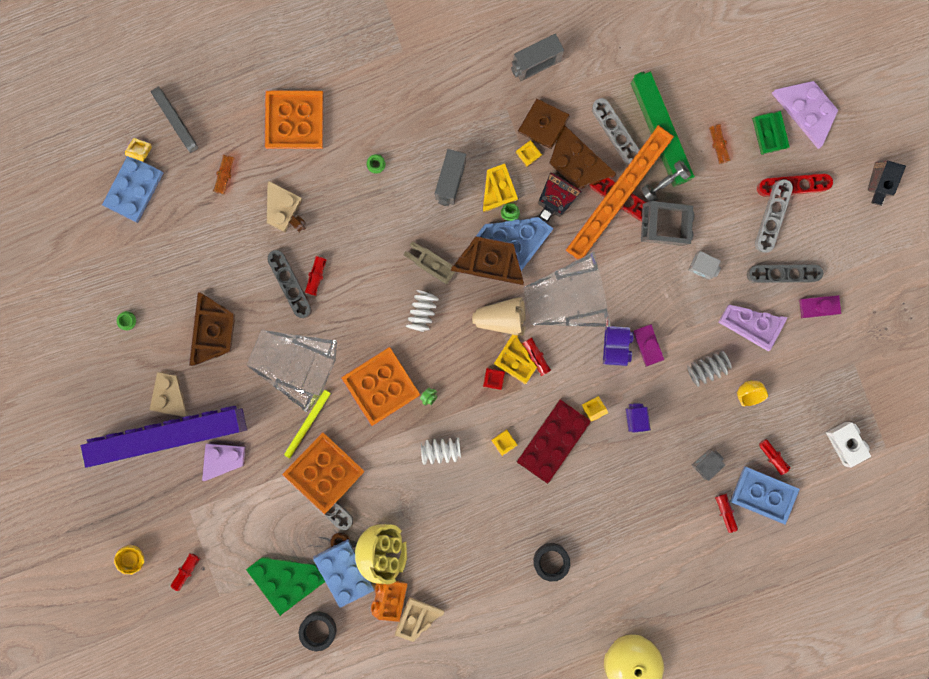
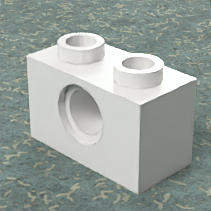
M844 422L826 432L844 466L851 468L871 457L869 453L870 448L864 440L862 441L859 435L860 430L856 424ZM849 439H852L853 445L851 448H848L847 441Z

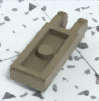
M412 241L410 246L422 254L419 258H416L410 252L405 251L403 255L415 262V265L448 285L455 274L454 271H451L453 265L427 248L424 249Z

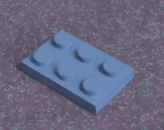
M127 156L102 205L138 223L164 172Z
M744 466L730 502L786 525L800 489Z
M348 539L313 556V560L339 608L374 591L372 582L365 579L359 572L355 561V551Z

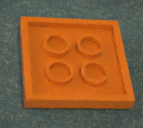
M266 91L265 148L323 149V91Z
M390 347L341 377L371 426L420 396L419 391Z
M322 432L282 476L325 515L365 471Z

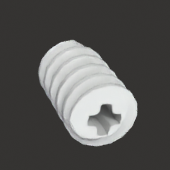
M416 290L421 295L414 296L419 302L412 303L416 310H410L414 317H408L412 324L406 325V327L424 332V330H430L426 323H432L428 316L435 314L430 308L437 307L432 302L438 301L439 298L433 294Z
M451 438L448 439L447 444H445L444 439H441L440 444L437 443L436 439H433L432 445H430L428 440L425 441L424 446L421 443L423 465H426L428 459L431 464H434L435 458H437L439 463H442L443 458L449 463L451 457L454 462H457L458 456L461 458L459 438H456L455 443H453Z

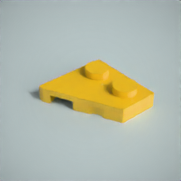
M505 163L487 170L483 212L518 200Z
M513 334L494 362L496 366L524 384H527L537 368L528 356L525 347L519 341L518 336Z

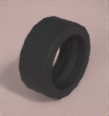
M546 543L540 546L533 558L537 574L543 580L549 582L563 579L568 574L571 566L567 551L561 545L555 543ZM548 551L558 552L563 558V566L556 573H547L541 567V557Z
M313 612L306 616L300 624L298 631L299 640L308 650L314 652L323 651L335 639L337 632L336 623L327 613ZM315 620L323 621L329 628L327 639L320 643L312 642L306 633L309 623Z

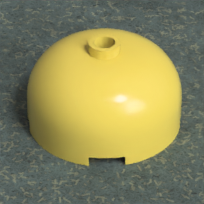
M377 524L366 529L360 536L355 549V561L359 572L368 581L378 584H392L396 582L395 578L399 572L403 573L407 560L406 542L402 543L400 534L402 531L397 526ZM401 550L399 559L396 557H386V553L397 554Z
M625 635L615 640L605 654L604 669L608 679H662L664 662L661 653L650 640L640 635Z

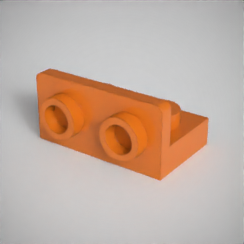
M396 581L392 584L376 583L375 600L371 605L372 615L378 620L400 622L407 583L402 581Z

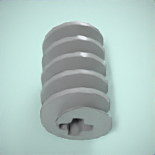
M720 351L719 355L713 354L712 358L706 357L705 361L702 359L698 360V365L695 362L691 363V368L687 365L689 375L697 387L700 386L699 380L706 384V377L714 381V374L721 378V371L728 375V369L732 368L730 360L724 351Z

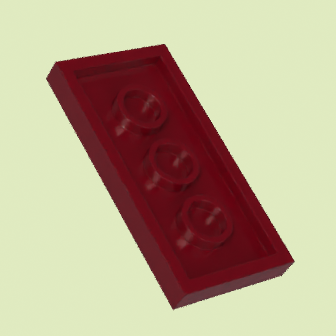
M559 399L516 462L548 484L591 421Z

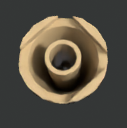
M517 297L477 308L476 312H473L472 315L473 324H476L477 328L524 336L526 326H522V324L526 321L525 303L522 301L523 298Z

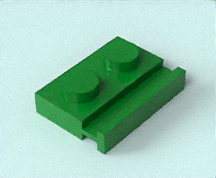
M781 111L752 118L761 155L790 148Z

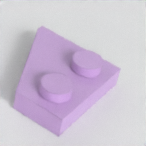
M207 443L205 445L202 481H207L244 466L245 447Z

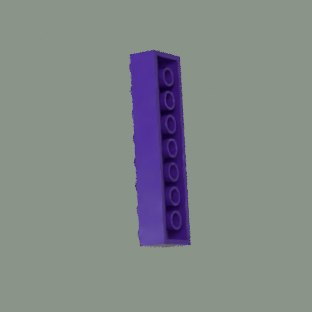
M236 406L221 408L220 413H218V410L201 413L202 417H199V414L182 417L183 421H180V419L164 421V426L161 423L144 426V430L143 427L126 430L125 435L124 432L106 435V439L105 436L87 439L86 444L80 445L85 468L248 431L243 408L237 409Z

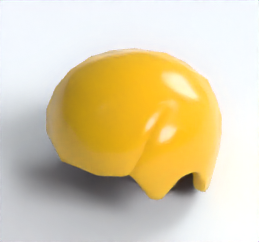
M750 380L739 386L737 397L742 406H753L767 399L768 393L762 382Z
M134 545L123 546L117 551L114 558L117 570L129 575L140 571L145 561L142 550Z

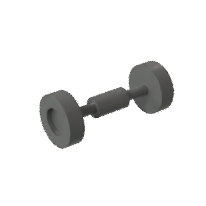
M679 160L674 164L677 172L661 180L654 189L648 184L642 187V191L649 201H657L656 191L668 186L678 175L685 180L691 176L690 171L682 161Z

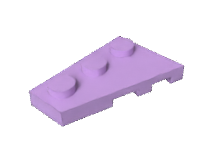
M728 305L719 323L761 348L770 351L787 317H777L769 313H759L751 309Z

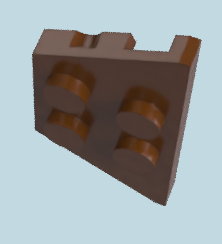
M566 126L563 128L557 139L549 164L569 184L577 189H582L589 184L593 185L599 183L600 180L616 176V173Z
M475 236L467 249L451 267V271L524 285L515 247L512 243Z
M200 292L197 295L189 366H195L231 353L235 314Z

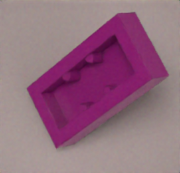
M839 295L799 300L801 319L841 314Z
M652 324L632 331L645 367L664 361Z

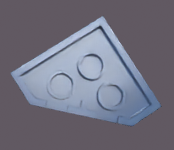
M539 217L525 220L485 224L476 236L514 244L520 270L522 271L552 232L553 228Z

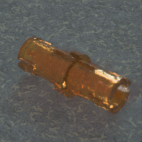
M721 124L716 125V131L714 126L709 127L714 143L712 147L716 151L718 164H724L723 156L725 163L730 162L731 159L726 147L728 143L727 140H724Z
M227 155L222 156L219 171L216 172L217 179L213 192L221 193L222 195H225L228 180L231 179L232 175L230 173L235 160L234 157H227Z

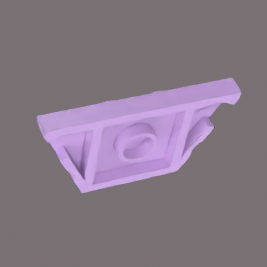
M812 81L773 91L772 95L817 149L822 147L838 109L818 85Z

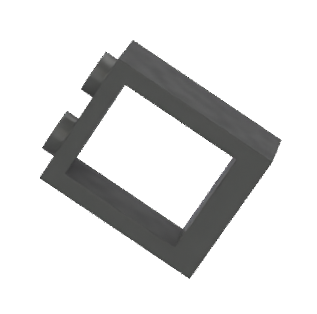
M556 33L514 53L511 70L515 78L518 77L521 82L561 62L564 49Z
M447 149L434 193L438 204L443 206L454 205L466 164L465 153Z
M656 201L644 203L641 242L677 246L691 244L694 236L692 231V223L695 217L693 206ZM658 209L682 212L680 238L656 236Z

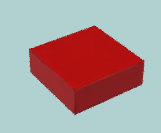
M486 368L483 387L502 390L505 371Z

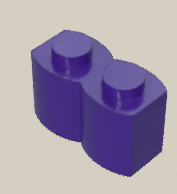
M605 326L603 364L628 366V362H631L632 351H629V343L633 342V332H630L629 327Z
M643 403L628 404L629 408H625L628 432L650 431L648 407H644Z

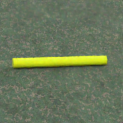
M324 389L284 453L286 457H292L331 394Z

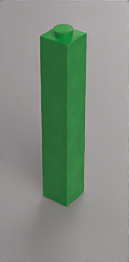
M643 71L634 75L630 84L651 134L659 125L674 136L660 155L668 175H673L677 172L674 164L679 160L690 171L691 176L686 180L680 175L675 177L672 182L673 187L691 181L695 177L651 71L648 73Z

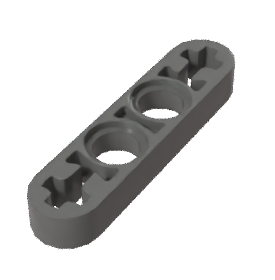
M158 86L151 90V94L190 153L199 148L162 89Z
M279 250L271 251L267 258L268 263L294 314L303 319L309 317L312 311L311 306L286 256ZM275 254L281 256L279 261L282 266L286 264V267H282L278 271H276V268H279L278 264L272 262ZM283 271H289L290 279L288 281L281 280L280 274ZM297 288L299 290L298 297L291 298L289 290ZM301 298H303V301H300L303 307L307 306L306 314L304 315L298 313V310H300L297 303L293 304V302L299 301Z
M756 265L749 268L747 278L752 283H812L821 280L824 273L819 265ZM793 268L799 271L797 279H793L790 276V271ZM757 269L758 273L766 272V276H759L756 279L755 276H752V273ZM773 269L779 270L780 277L778 279L771 277ZM813 269L814 272H817L818 274L817 276H814V279L813 275L804 276V272L813 271Z

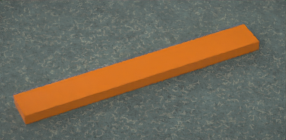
M659 125L567 247L566 251L581 262L674 136Z

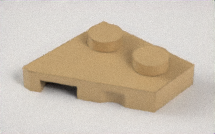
M269 181L267 188V223L286 232L290 224L289 221L292 219L291 216H294L302 198Z
M157 372L150 410L182 417L188 416L178 376Z
M409 597L395 635L414 642L421 632L427 630L432 622L444 614V610Z

